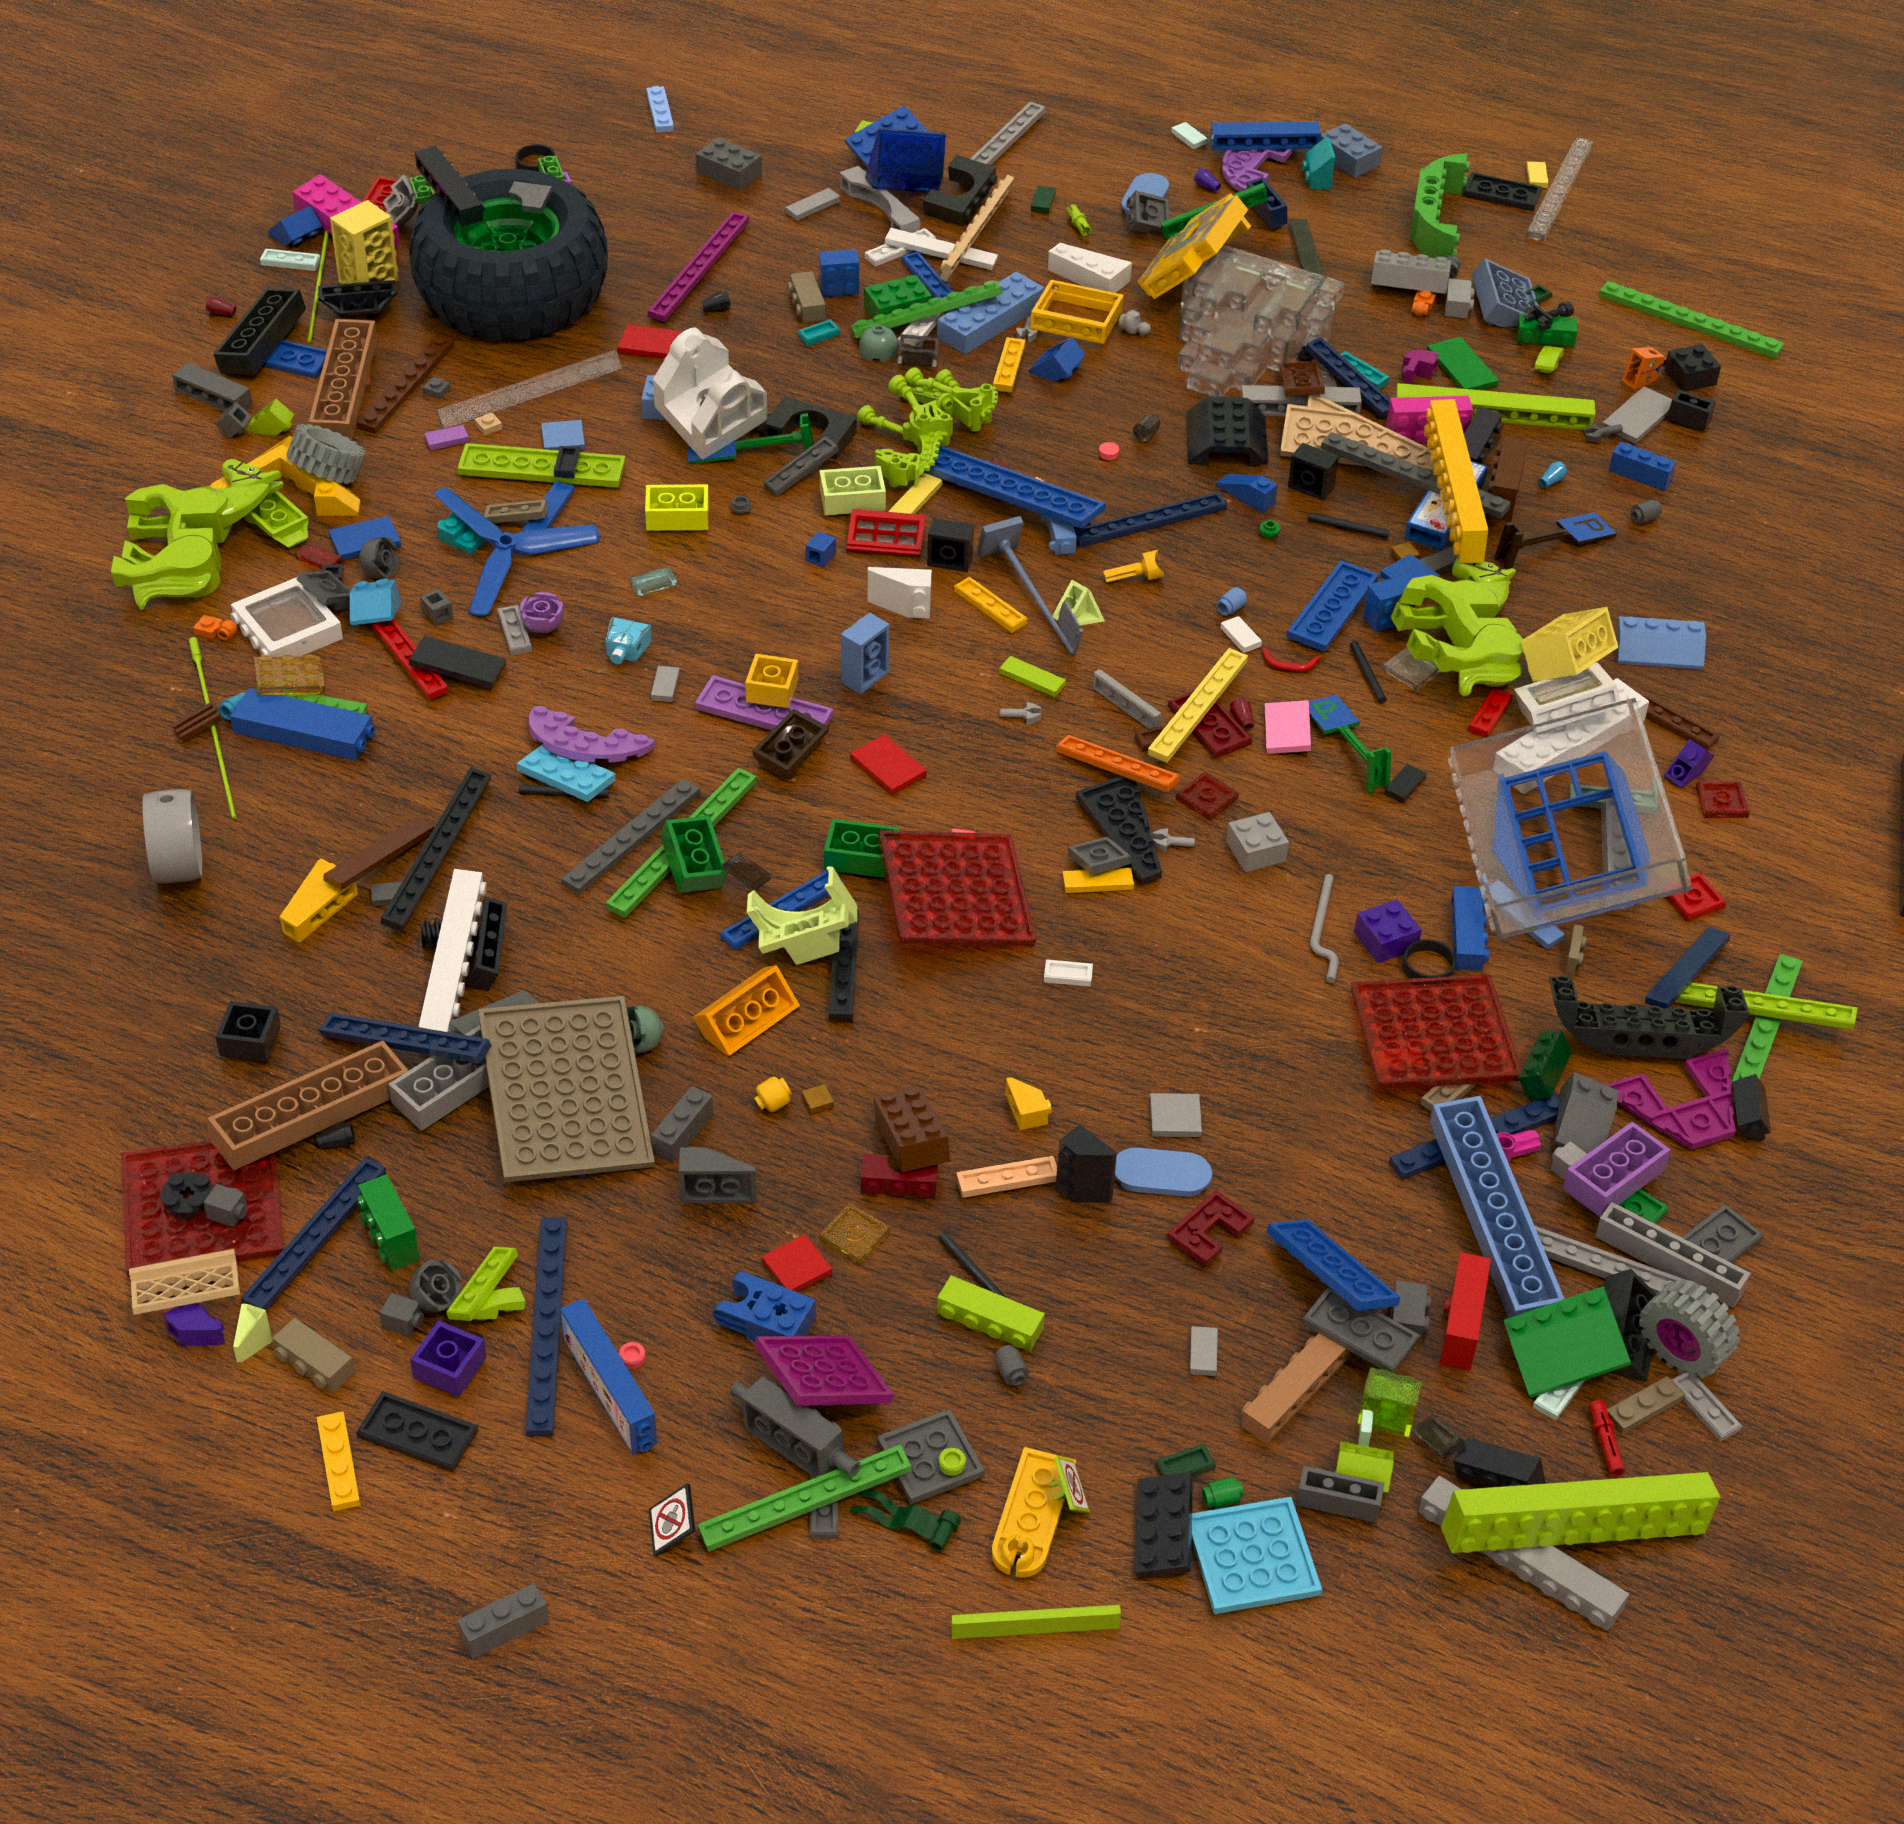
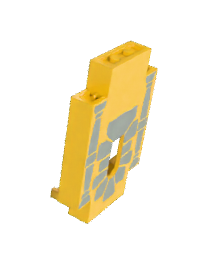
M1230 193L1191 218L1182 231L1169 238L1138 280V284L1148 296L1156 299L1197 272L1203 262L1218 253L1223 244L1242 232L1249 230L1251 225L1244 218L1248 209L1237 195L1233 197Z

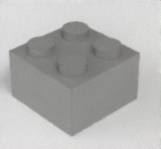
M1270 812L1228 823L1226 843L1245 872L1286 862L1289 841Z

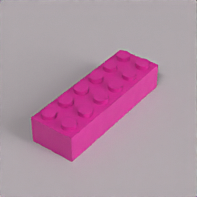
M321 174L292 191L295 210L300 211L311 206L322 224L321 227L331 234L330 218L362 203ZM393 223L392 230L395 237L394 246L396 247L400 244L398 226Z

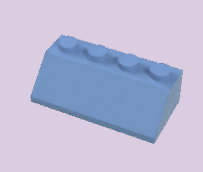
M1619 616L1615 632L1618 648L1616 649L1618 664L1689 669L1704 668L1706 645L1704 622Z

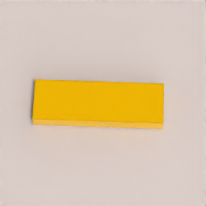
M1131 868L1110 869L1100 874H1090L1086 870L1063 871L1062 875L1065 893L1134 889Z

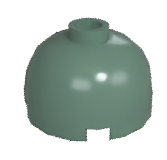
M874 325L867 328L860 337V354L869 361H873V358L880 359V362L891 360L896 356L898 349L895 333L890 328L882 325Z
M638 1005L626 1007L635 1054H642L652 1050L657 1046L663 1034L664 1026L662 1021H660L654 1010L648 1007Z

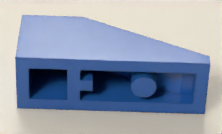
M1227 474L1216 482L1215 485L1262 513L1276 503L1278 484L1260 475Z

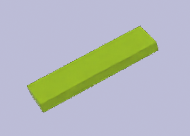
M493 1247L446 1313L449 1319L472 1321L518 1257L516 1248Z

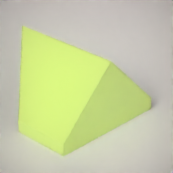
M1071 580L1052 615L1053 618L1058 620L1062 603L1067 601L1079 626L1105 622L1090 589Z
M249 1304L241 1305L233 1345L237 1362L245 1361L272 1342L266 1310Z

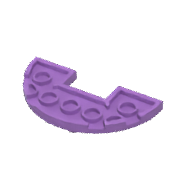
M1296 149L1227 150L1222 164L1223 176L1235 190L1241 192L1247 189L1248 181L1261 177L1268 181L1269 174L1257 170L1267 158L1284 163Z
M535 706L529 715L528 726L531 737L535 741L542 742L544 744L543 748L566 758L587 762H595V758L608 759V762L626 761L627 756L635 755L640 757L655 748L656 740L648 738L646 735L630 733L625 729L615 728L607 737L600 736L595 732L578 730V728L574 727L575 717L567 715L565 712L549 710L544 706Z

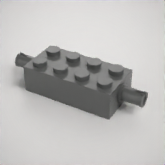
M763 1376L751 1387H748L740 1380L734 1383L730 1392L733 1397L741 1401L746 1431L814 1477H819L836 1469L842 1470L849 1477H854L859 1472L861 1462L845 1453L843 1431L838 1424L823 1418L816 1409L797 1406L790 1395L782 1390L776 1382H770Z

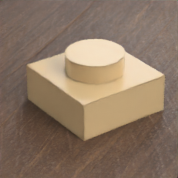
M493 413L475 419V426L484 436L502 430V423Z

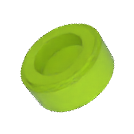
M947 1448L940 1453L939 1468L944 1474L956 1476L964 1471L966 1457L961 1450Z

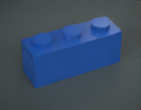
M1620 441L1612 453L1609 471L1665 491L1672 482L1676 461Z

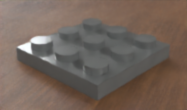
M951 1409L877 1436V1443L881 1451L901 1444L911 1464V1472L896 1477L910 1505L984 1477L985 1470ZM957 1448L965 1454L966 1466L961 1474L949 1476L940 1470L939 1455L943 1450Z

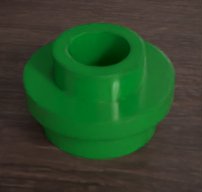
M1273 520L1262 522L1260 524L1261 535L1267 539L1275 538L1280 532V525Z

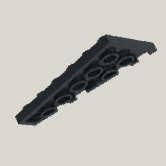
M1120 776L1076 791L1077 801L1105 837L1108 836L1131 856V864L1127 865V867L1131 868L1133 875L1139 883L1143 885L1160 879L1162 870L1153 845L1154 840L1150 834V826L1144 804L1141 801L1137 782Z

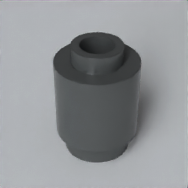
M1649 499L1632 506L1630 515L1635 523L1641 525L1658 518L1662 513V507L1659 501Z
M1006 1345L998 1349L995 1353V1363L1005 1383L1014 1386L1022 1384L1029 1375V1370L1019 1350L1015 1349L1012 1345Z

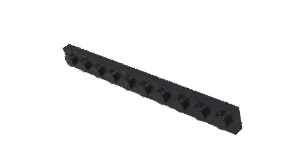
M472 767L469 768L383 913L381 924L400 931L404 930L488 786L491 774Z

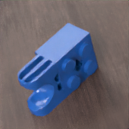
M738 1272L732 1279V1286L734 1292L745 1300L737 1303L720 1301L712 1311L713 1317L718 1324L745 1334L747 1339L755 1342L756 1337L806 1336L816 1319V1299L746 1272Z

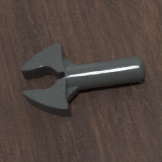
M1593 423L1584 429V436L1586 441L1599 443L1601 442V436L1622 432L1623 427L1619 424L1599 428L1596 423Z

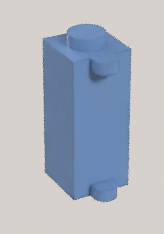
M1041 515V519L1046 521L1051 539L1049 543L1050 550H1054L1055 555L1075 553L1076 534L1073 525Z

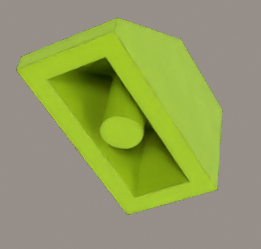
M274 399L252 417L246 430L252 433L277 436L280 432H286L292 426L291 420L294 414L280 401Z

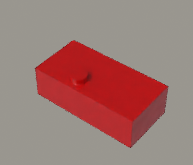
M1460 1252L1451 1298L1446 1297L1443 1312L1448 1313L1439 1365L1471 1371L1478 1342L1491 1258Z

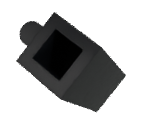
M1754 1074L1733 1081L1737 1123L1747 1140L1755 1138L1757 1141H1763L1765 1135L1771 1133L1766 1089L1757 1075Z

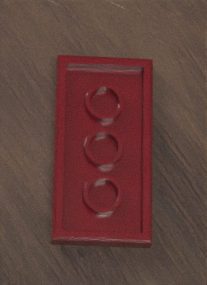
M1194 691L1168 700V707L1176 714ZM1218 701L1214 703L1191 732L1215 759L1252 745V738Z

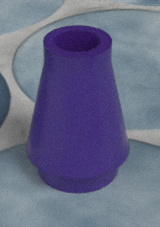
M1201 168L1195 174L1194 181L1198 186L1209 189L1214 193L1220 190L1222 184L1207 169Z

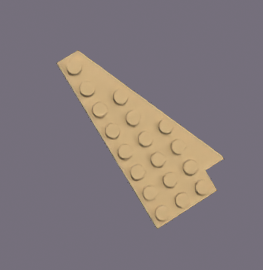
M1317 394L1309 395L1307 406L1287 404L1280 456L1292 457V454L1302 442L1321 449V442L1333 432L1434 472V462L1432 463L1430 458L1431 450H1428L1427 447ZM1339 456L1338 463L1364 466Z

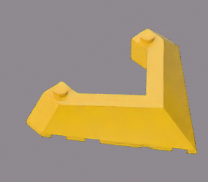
M290 435L248 463L249 465L257 466L265 473L277 470L281 476L276 480L281 477L287 480L291 479L302 491L311 493L314 496L317 516L359 515L360 499L344 484L337 483L334 480L328 481L323 477L319 478L313 473L306 472L305 469L298 468L297 464L290 462L286 455L292 441ZM222 477L213 482L209 487L217 489L231 487V483L225 477Z

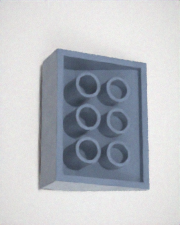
M1486 258L1482 260L1472 273L1484 320L1488 324H1495L1499 327H1517L1519 313L1529 314L1525 309L1530 306L1529 302L1536 299L1534 291H1531L1529 295L1525 293L1533 288L1530 278Z

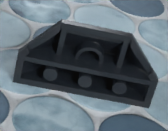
M396 280L318 286L319 301L339 316L379 314L397 295Z

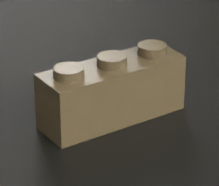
M813 272L790 274V282L787 283L789 294H792V303L796 305L797 316L801 317L803 323L825 320V302Z
M296 1318L291 1320L272 1338L275 1349L274 1354L280 1361H287L300 1375H307L317 1387L325 1388L332 1394L355 1373L351 1356Z

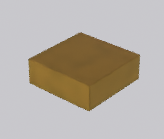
M1410 542L1391 547V554L1397 561L1409 554L1419 560L1420 554Z
M825 1084L802 1091V1098L811 1114L834 1107V1101Z

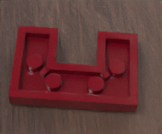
M1215 1190L1167 1232V1240L1206 1267L1222 1253L1223 1248L1222 1245L1207 1234L1219 1224L1236 1237H1239L1254 1224L1255 1217Z

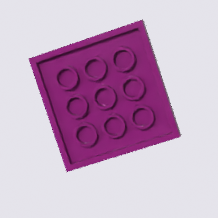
M850 1336L756 1337L754 1347L797 1406L878 1405L892 1402L893 1392Z

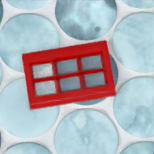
M852 509L846 551L921 557L926 515Z

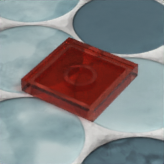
M1205 771L1176 793V800L1209 821L1239 798V792Z
M1697 781L1696 791L1704 818L1749 817L1750 811L1741 781Z

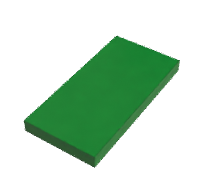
M1461 337L1427 345L1426 350L1439 353L1437 364L1459 389L1484 390L1499 385V379Z

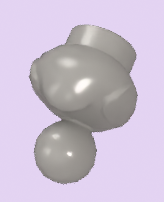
M1130 310L1126 314L1123 313L1119 318V327L1125 329L1128 334L1134 335L1139 332L1140 336L1144 337L1151 330L1149 323L1141 322L1140 313L1136 310Z

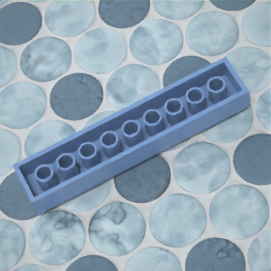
M1481 1096L1434 1104L1430 1124L1483 1257L1491 1258L1489 1272L1507 1317L1510 1318L1564 1300V1296Z

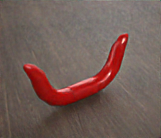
M1261 648L1265 661L1271 667L1280 670L1307 672L1313 669L1321 660V657L1317 656L1305 664L1283 662L1274 659L1268 649Z

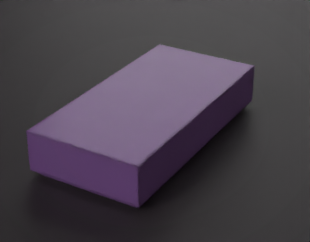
M463 425L424 433L429 450L469 442Z

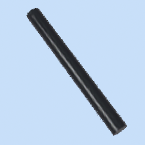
M1311 512L1308 517L1309 521L1388 538L1390 530Z
M1351 642L1350 647L1380 704L1385 703L1387 698L1358 642Z
M519 785V794L573 796L553 786ZM603 789L595 797L609 798L610 789Z
M942 1232L939 1235L938 1239L984 1289L1006 1297L947 1232Z

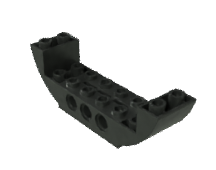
M1564 975L1557 977L1549 976L1555 1008L1562 1024L1572 1036L1583 1044L1594 1048L1595 1053L1692 1059V1055L1708 1051L1729 1039L1743 1025L1750 1013L1742 988L1732 985L1726 987L1717 986L1713 1011L1706 1009L1687 1010L1680 1007L1671 1009L1658 1006L1638 1007L1632 1004L1621 1006L1610 1003L1589 1004L1583 1001L1579 1002L1573 978Z

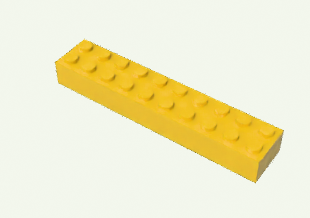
M1455 399L1431 400L1430 409L1426 410L1428 425L1424 426L1425 437H1428L1427 446L1428 450H1431V462H1434L1437 488H1441L1440 500L1441 502L1444 501L1443 513L1447 515L1446 524L1447 528H1450V541L1454 542L1453 554L1457 555L1459 564L1483 563L1488 527Z

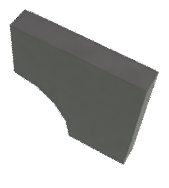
M514 181L509 191V198L521 202L524 212L541 214L552 193V186Z

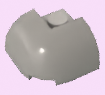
M404 174L391 186L393 192L383 201L387 209L386 213L391 216L393 223L398 228H401L415 214L419 207L411 182Z

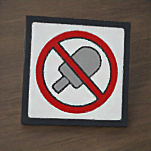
M688 1483L649 1508L653 1554L656 1557L695 1532L691 1487Z

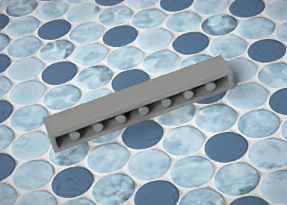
M1438 1476L1422 1496L1418 1512L1428 1521L1435 1522L1441 1526L1453 1490L1462 1489ZM1554 1546L1481 1551L1492 1558L1498 1565L1505 1566L1516 1573L1522 1580L1529 1581L1540 1588L1546 1595L1556 1598L1564 1603L1568 1609L1578 1612L1589 1619L1592 1624L1602 1627L1606 1631H1609L1625 1609L1629 1597L1628 1592Z

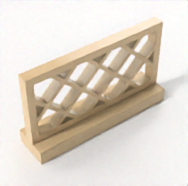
M234 1249L129 1269L134 1315L240 1294L239 1271ZM211 1281H215L212 1285L208 1284ZM185 1286H189L186 1290L182 1289ZM158 1291H162V1292H163V1293H161L160 1295H156V1294H155V1293H157Z

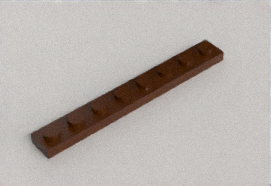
M436 335L357 422L358 429L376 434L454 347V340Z

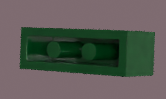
M1562 1030L1540 1032L1518 1076L1528 1100L1551 1098L1572 1054Z

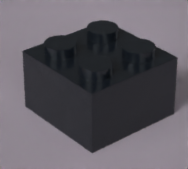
M1703 344L1669 350L1664 370L1680 390L1690 391L1717 385L1721 365Z
M1302 442L1291 457L1288 488L1324 501L1335 488L1339 456Z
M933 518L928 532L927 566L968 572L973 558L974 524Z
M230 1001L216 1035L219 1056L267 1062L281 1027L278 1008Z

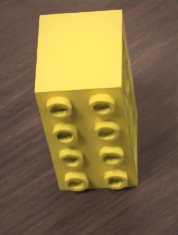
M367 200L330 218L338 279L341 284L388 280L399 281V270L396 262L397 253L394 246L395 237L392 230L393 221L389 214Z
M1607 607L1563 614L1521 641L1523 653L1528 664V672L1533 682L1578 675L1618 648Z

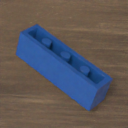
M1453 887L1451 919L1453 952L1456 957L1455 969L1482 971L1484 962L1489 960V948H1485V945L1488 943V931H1484L1487 925V914H1483L1486 908V897H1482V888Z

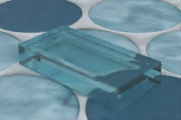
M668 566L631 577L630 584L636 594L640 596L677 585V579Z

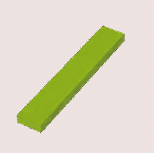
M1120 1605L953 1615L951 1635L952 1639L1119 1629L1121 1610Z

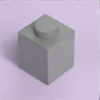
M1570 1141L1564 1147H1558L1554 1151L1550 1170L1565 1180L1567 1168L1583 1158L1587 1153Z

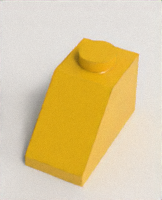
M1006 1078L1005 1095L1019 1130L1048 1125V1117L1052 1113L1050 1101L1048 1099L1045 1100L1042 1090L1014 1078Z

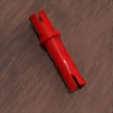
M1595 1400L1589 1404V1409L1594 1421L1593 1430L1599 1437L1609 1476L1613 1478L1623 1476L1626 1473V1469L1614 1435V1422L1609 1418L1605 1401Z

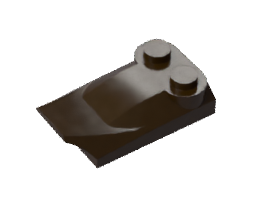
M793 709L752 750L753 757L762 767L783 778L793 777L798 771V765L829 732V727Z

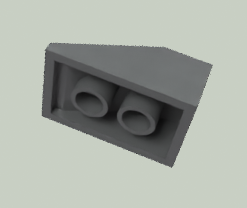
M1574 1072L1560 1089L1554 1144L1564 1147L1571 1141L1588 1154L1605 1142L1615 1115L1618 1090Z
M680 1147L679 1184L681 1203H756V1169L754 1166L705 1147Z

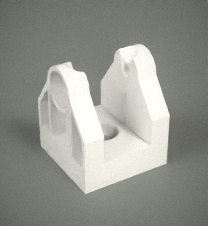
M697 328L687 329L677 336L670 346L667 357L653 378L654 405L700 458L705 459L767 420V392L757 381L743 377L729 365L728 349L717 338L705 335Z

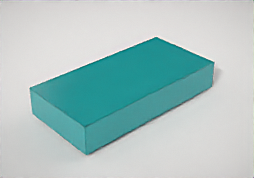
M831 319L797 331L798 337L806 346L841 335L840 328Z

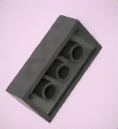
M1632 1269L1606 1276L1604 1289L1613 1309L1632 1365L1608 1373L1643 1382L1648 1379L1653 1349H1650L1646 1344L1649 1338H1643L1641 1331L1644 1327L1639 1325V1320L1642 1318L1640 1313L1657 1294Z

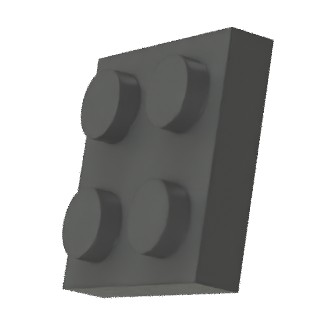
M1108 836L1068 847V855L1090 874H1100L1106 870L1119 869L1121 866L1131 864V856Z

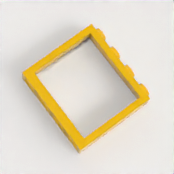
M1050 280L1031 311L1030 329L1104 344L1122 313L1124 295ZM1055 300L1110 313L1103 323L1047 310L1052 301Z

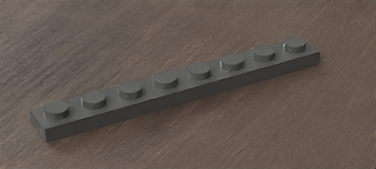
M681 779L562 877V885L580 895L661 828L666 820L673 818L700 795V788L685 779Z

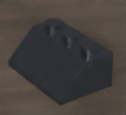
M1081 1124L1059 1140L1055 1188L1062 1196H1066L1072 1202L1110 1203L1113 1199L1117 1152Z

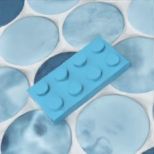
M544 744L517 763V771L586 802L616 781L614 772L591 762L557 755L543 748Z

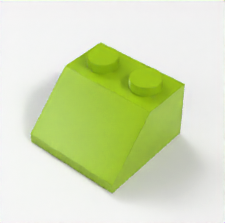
M1340 1441L1335 1472L1383 1482V1492L1388 1493L1394 1463V1451Z

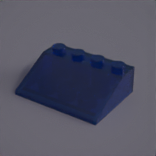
M878 128L865 179L873 189L927 193L931 189L939 191L943 179L946 134Z

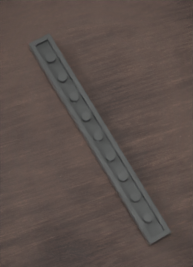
M1333 432L1321 442V449L1440 495L1441 488H1437V475H1434V472L1427 468ZM1478 489L1484 513L1501 519L1509 510L1511 502Z

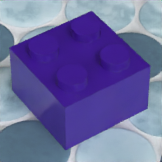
M1398 899L1357 913L1354 933L1375 960L1381 963L1403 955L1411 943L1420 940L1422 929Z
M438 1320L410 1359L413 1378L460 1397L486 1360L485 1343L482 1338Z

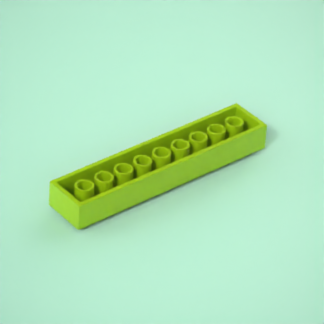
M1708 1472L1453 1490L1441 1529L1451 1553L1700 1535L1706 1533L1720 1495Z

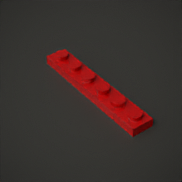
M394 618L392 621L370 623L376 634L428 700L449 693L448 686L438 673L409 665V659L417 647Z

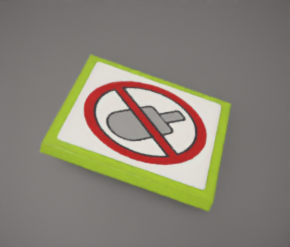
M1060 1456L1054 1457L1061 1481H1053L1049 1486L1056 1487L1059 1485L1061 1493L1053 1496V1498L1061 1500L1066 1497L1070 1510L1085 1514L1090 1513L1074 1460Z

